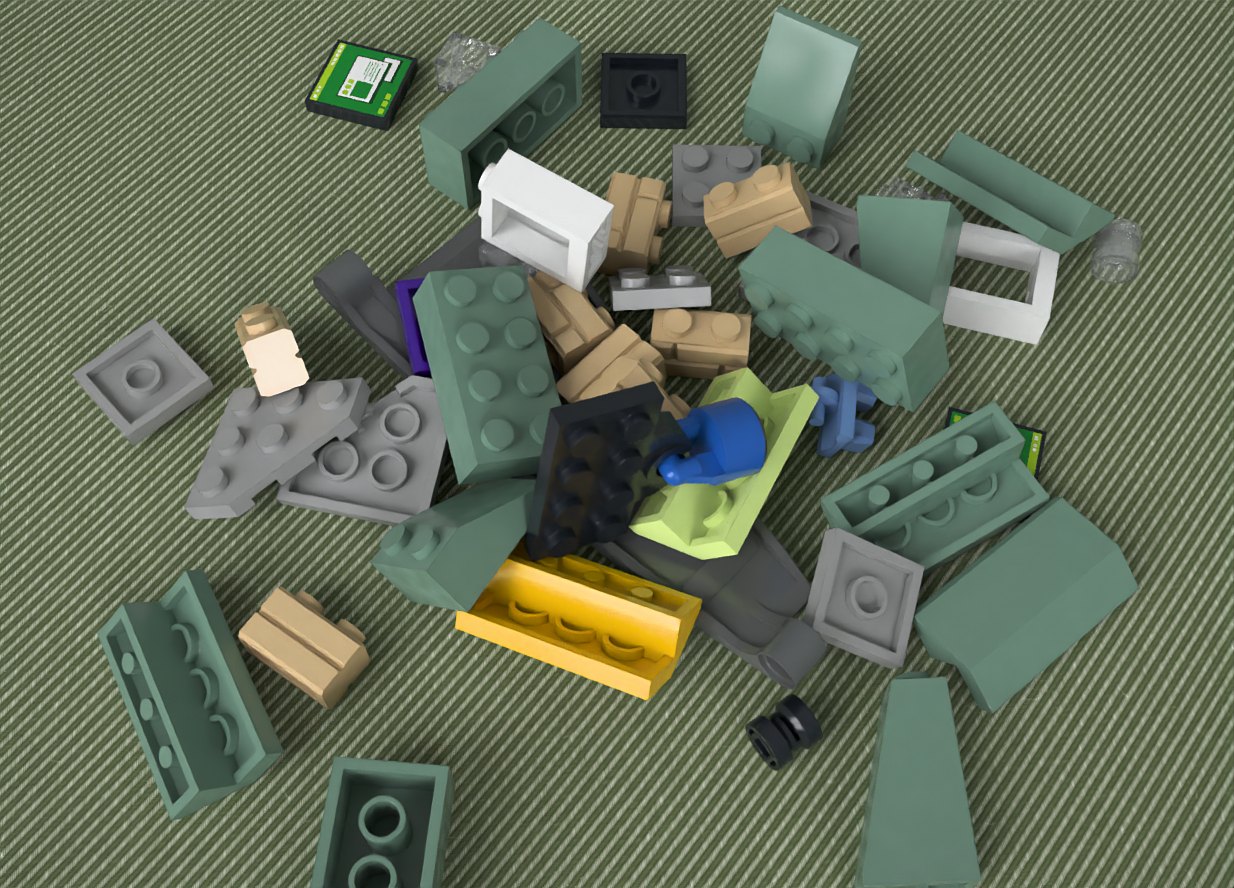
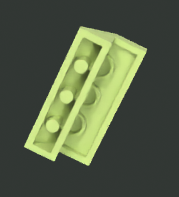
M748 367L715 377L698 407L734 397L741 398L750 404L757 412L766 434L767 455L762 469L756 474L716 486L710 484L672 486L668 484L655 494L644 499L629 528L638 535L701 560L737 555L819 396L808 384L772 393ZM689 452L684 454L686 458L690 457Z

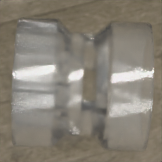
M1118 218L1113 219L1109 225L1095 233L1094 247L1096 250L1092 254L1090 265L1091 273L1095 278L1103 282L1115 284L1131 281L1137 276L1140 266V256L1137 252L1142 247V228L1131 220Z

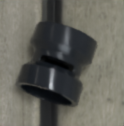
M789 694L777 702L775 711L769 716L759 715L745 726L747 736L754 749L774 771H780L791 763L793 754L799 749H810L823 739L822 729L814 714L794 694Z

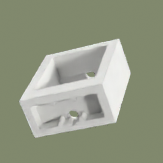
M508 149L497 164L492 162L486 167L479 180L478 189L481 190V205L478 215L481 217V238L582 293L606 258L614 205Z
M963 221L956 255L1030 272L1025 303L949 286L943 323L1037 345L1050 319L1060 254L1037 244L1022 234Z

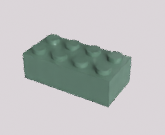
M539 18L526 30L520 31L515 36L513 42L497 56L489 58L479 72L467 82L461 83L454 93L437 109L429 111L419 124L429 184L469 211L481 199V190L478 189V184L484 170L490 163L497 164L508 149L523 157L528 156L582 105L581 42Z
M775 226L738 267L745 287L744 294L750 302L755 317L753 319L754 323L761 332L771 338L779 336L790 342L796 351L807 359L814 360L818 358L825 362L842 379L848 382L856 380L869 387L881 401L888 405L895 406L899 404L907 410L914 412L950 369L942 312L778 226Z
M524 265L428 272L415 293L413 302L458 484L464 485L538 474L550 409L562 405Z
M334 756L310 888H441L455 791V782L450 767L445 765Z

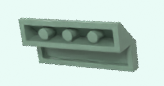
M959 130L954 135L940 162L914 150L906 164V167L1037 244L1059 254L1067 252L1109 225L1115 217V214Z
M993 401L820 499V505L831 529L840 528L925 566L923 578L1038 511L1048 503L1050 496L1019 458L1026 441L999 405Z
M1055 496L915 609L912 623L930 657L956 665L978 708L994 713L1135 593L1139 587L1119 545L1064 498Z
M185 570L160 601L122 603L99 631L100 642L171 821L182 819L254 783L284 753L204 570Z

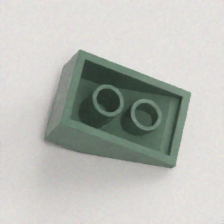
M779 6L775 11L745 105L742 135L752 139L757 144L770 147L797 162L805 163L819 170L843 135L863 41Z
M505 478L485 481L424 510L389 530L381 540V549L370 563L411 602L468 613L527 531L536 480Z

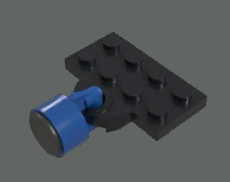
M654 381L551 408L524 541V547L531 561L534 562L550 556L553 558L563 557L576 548L596 542L608 543L619 538L627 532L635 502L655 494L668 484L672 486L682 484H710L716 486L758 473L766 459L767 440L763 424L757 412L743 399L734 397L694 408L686 418L675 420L670 411H661L664 396ZM689 452L690 457L686 458L684 454Z

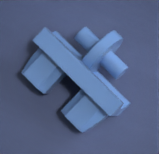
M836 373L827 375L825 378L815 377L813 385L810 387L819 396V399L809 416V423L813 426H819L817 455L831 458L840 449L862 453L874 441L875 426L871 422L856 418V410L866 413L874 406L877 396L869 387L856 380L848 382Z

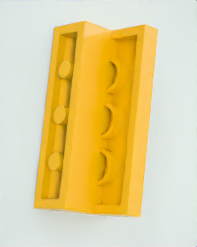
M521 538L469 612L457 611L455 628L648 701L671 678L701 609L702 599L572 554L559 558L550 556L532 562L524 547L525 538Z

